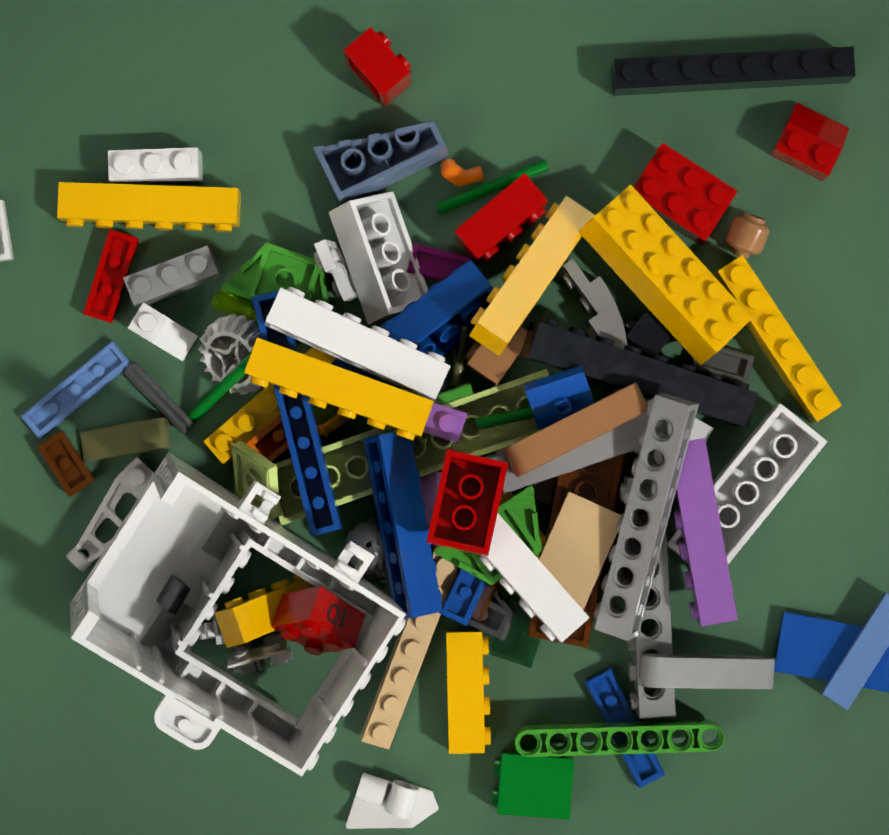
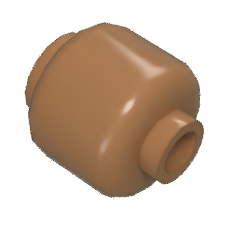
M744 212L743 216L735 217L726 237V242L733 247L732 253L738 256L743 255L747 259H749L750 254H760L770 233L769 227L765 225L766 220Z

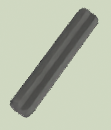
M133 362L125 369L124 374L181 433H187L194 426L193 421L137 363Z

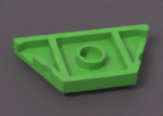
M267 242L221 288L222 291L252 301L251 297L278 291L280 288L287 290L288 286L305 293L304 298L315 303L318 299L329 304L325 270L318 267L315 259Z
M530 485L499 506L498 514L536 556L542 552L538 529L534 488ZM441 546L434 550L436 555L490 586L503 578L495 568L491 572L479 559L481 555Z

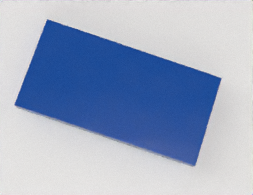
M782 612L774 657V671L828 681L863 626ZM889 646L863 688L889 692Z

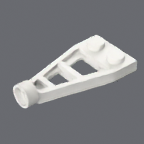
M136 457L116 477L80 541L66 555L70 562L82 572L93 561L100 558L110 542L102 543L95 536L97 528L106 518H110L120 527L123 521L116 515L115 508L122 495L132 493L138 499L154 475V472L139 457ZM86 549L89 552V557L81 552V550Z

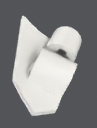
M363 772L346 828H413L439 810L432 790L400 780L391 782Z

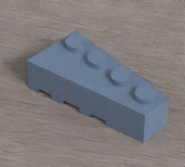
M434 121L398 128L393 132L375 133L352 141L350 139L339 141L338 144L325 147L324 145L313 147L341 205L350 200L367 197L449 157L447 146Z

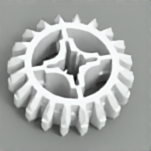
M235 314L218 318L207 327L205 333L200 338L203 344H201L198 350L204 354L199 360L207 365L204 372H210L213 375L211 382L217 380L220 382L253 350L256 339H262L260 330L256 327L255 319L247 321L245 315L237 317ZM245 374L229 392L230 394L239 392L242 395L248 392H255L261 386L249 382L251 376Z

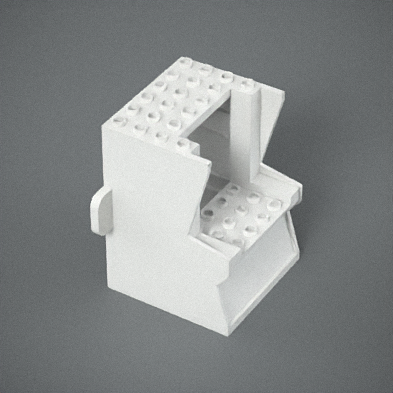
M168 452L70 602L71 639L163 693V697L154 710L155 724L161 731L195 750L204 749L212 743L219 730L223 729L298 775L303 776L306 770H312L319 759L318 751L323 743L328 744L337 730L335 725L341 715L345 717L354 704L352 698L357 690L364 689L371 678V673L369 672L375 662L380 663L387 654L389 647L386 645L393 635L397 636L402 631L406 623L404 619L406 613L382 587L363 577V574L375 557L373 554L350 540L336 560L287 531L276 520L268 518L271 509L281 498L275 492L254 481L244 496L240 498ZM256 494L264 499L259 508L250 504ZM251 547L313 586H322L365 614L355 648L342 651L300 717L196 655L191 650V647L195 644L201 633V630L198 628L204 619L210 620L218 607V604L215 603L221 593L226 594L230 590L235 580L232 576L238 567L242 569L248 562L252 554L249 552ZM353 555L360 559L355 568L348 565ZM171 575L180 578L190 588L189 594L175 615L166 611L156 601Z

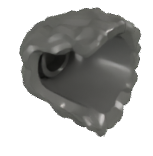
M370 518L368 522L361 521L354 529L348 532L343 546L345 547L351 540L373 554L375 557L363 574V577L380 583H389L378 518ZM353 555L349 563L355 568L360 559Z

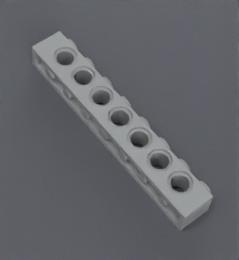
M666 393L655 395L649 402L647 408L649 421L647 428L643 429L639 439V445L642 448L631 470L632 475H634L632 486L627 489L624 496V504H626L624 516L620 517L616 532L619 533L617 544L612 547L609 554V562H611L610 571L605 575L601 590L604 591L602 602L598 603L594 612V619L597 620L595 630L626 641L638 636L699 403ZM664 420L668 421L672 427L669 436L665 435L662 431ZM656 450H659L664 456L662 465L657 464L654 460ZM648 479L652 480L656 485L654 495L649 493L646 488ZM640 509L645 510L648 514L647 524L643 523L639 518ZM633 538L637 539L641 545L639 553L634 551L631 546ZM625 567L629 568L632 571V581H629L625 578ZM617 596H620L625 601V610L618 607L616 603Z
M634 475L623 476L624 483H619L620 501H624L627 489L632 486ZM648 479L646 488L649 493L654 495L656 485L652 480ZM647 512L639 514L640 520L647 524ZM665 531L650 588L653 590L654 596L650 602L646 603L642 622L646 619H654L655 627L651 632L643 633L640 626L638 636L627 641L628 651H632L633 663H628L629 680L634 681V692L630 693L631 711L636 712L639 719L676 717L674 688H656L652 692H646L644 687L639 685L641 654L648 649H655L657 654H673L667 532ZM633 538L631 546L634 551L639 553L641 545ZM628 568V573H624V576L627 580L632 581L633 573Z

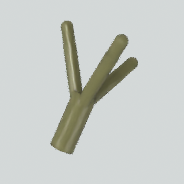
M465 325L461 329L458 353L456 347L450 350L454 360L450 385L453 386L462 385L464 367L467 360L466 355L474 343L477 342L474 340L464 352L468 327Z

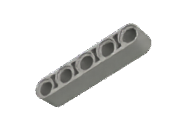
M641 654L639 685L650 688L773 689L775 658L748 655Z

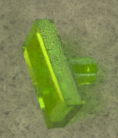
M221 290L214 294L210 306L231 315L235 314L237 317L245 315L247 321L255 319L258 326L252 303Z

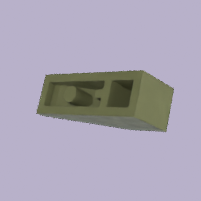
M164 417L80 432L84 462L173 448L169 419Z

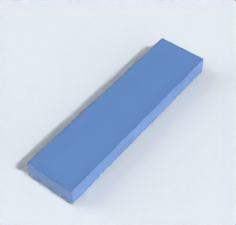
M112 340L20 417L38 439H42L124 372L132 362Z
M884 592L821 691V694L846 710L850 708L889 646V594L887 592Z

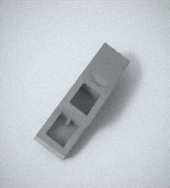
M572 258L562 266L561 269L564 273L561 277L570 289L575 287L581 295L578 301L588 314L593 312L595 315L586 323L589 327L586 330L588 336L596 340L597 336L612 339L615 341L613 346L624 349V345H627L623 321L608 287L600 276L589 282Z

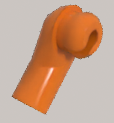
M445 159L440 165L443 178L455 186L462 187L484 180L480 166L464 170L455 164L453 159Z

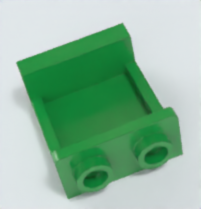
M501 750V757H495L494 775L499 776L498 787L492 788L491 805L497 806V814L570 820L574 757H526L519 753H509L507 750Z

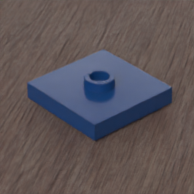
M582 365L523 385L539 431L594 404Z

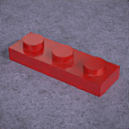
M109 229L83 315L111 324L114 323L126 285L123 277L129 275L139 238Z

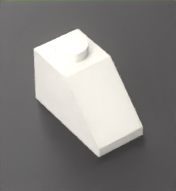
M144 302L128 326V329L181 361L185 360L199 337Z

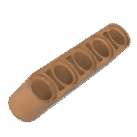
M634 383L505 448L503 452L516 477H520L646 413L648 404L637 383Z

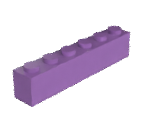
M705 438L690 440L674 497L677 511L673 512V520L676 530L681 529L683 541L678 542L681 560L686 559L688 572H684L686 589L692 590L694 602H689L692 620H697L698 625L707 626L736 621L738 618Z

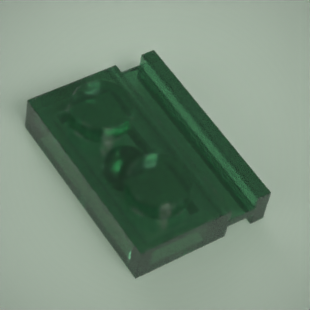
M508 597V603L517 614L505 640L503 641L495 637L489 654L531 668L541 639L527 636L530 616L519 605V600Z

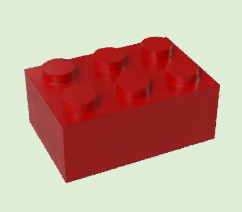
M663 142L633 187L665 223L699 245H702L707 240L738 192Z
M524 173L454 231V238L476 265L481 261L487 264L499 254L498 251L500 249L498 247L504 242L509 246L522 235V228L527 223L532 227L545 216L544 213L546 212L545 208L548 200Z
M447 449L426 543L487 557L490 551L509 463Z

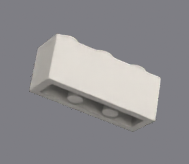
M198 147L108 150L109 181L112 184L135 185L203 183L202 153Z

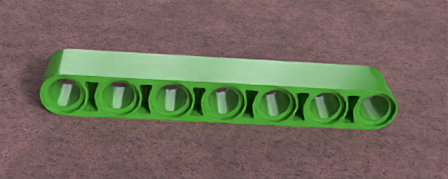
M712 720L525 725L517 730L514 741L516 750L523 756L548 757L712 752L722 747L725 736L719 725ZM711 728L717 731L714 741L709 743L702 741V734L705 730ZM679 729L685 730L687 732L685 741L674 743L671 740L673 732ZM651 730L657 733L656 740L652 744L641 742V736L645 731ZM617 731H622L627 735L626 741L621 745H614L610 741L613 733ZM562 733L566 736L567 740L563 746L555 747L550 743L552 735ZM584 733H594L597 736L596 742L591 746L583 745L580 742V738ZM525 734H532L537 741L534 746L526 748L520 744L521 737Z

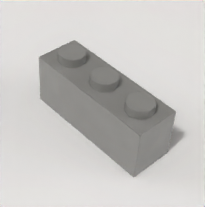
M204 246L123 277L133 305L139 309L143 302L151 305L222 276L212 250L208 246Z

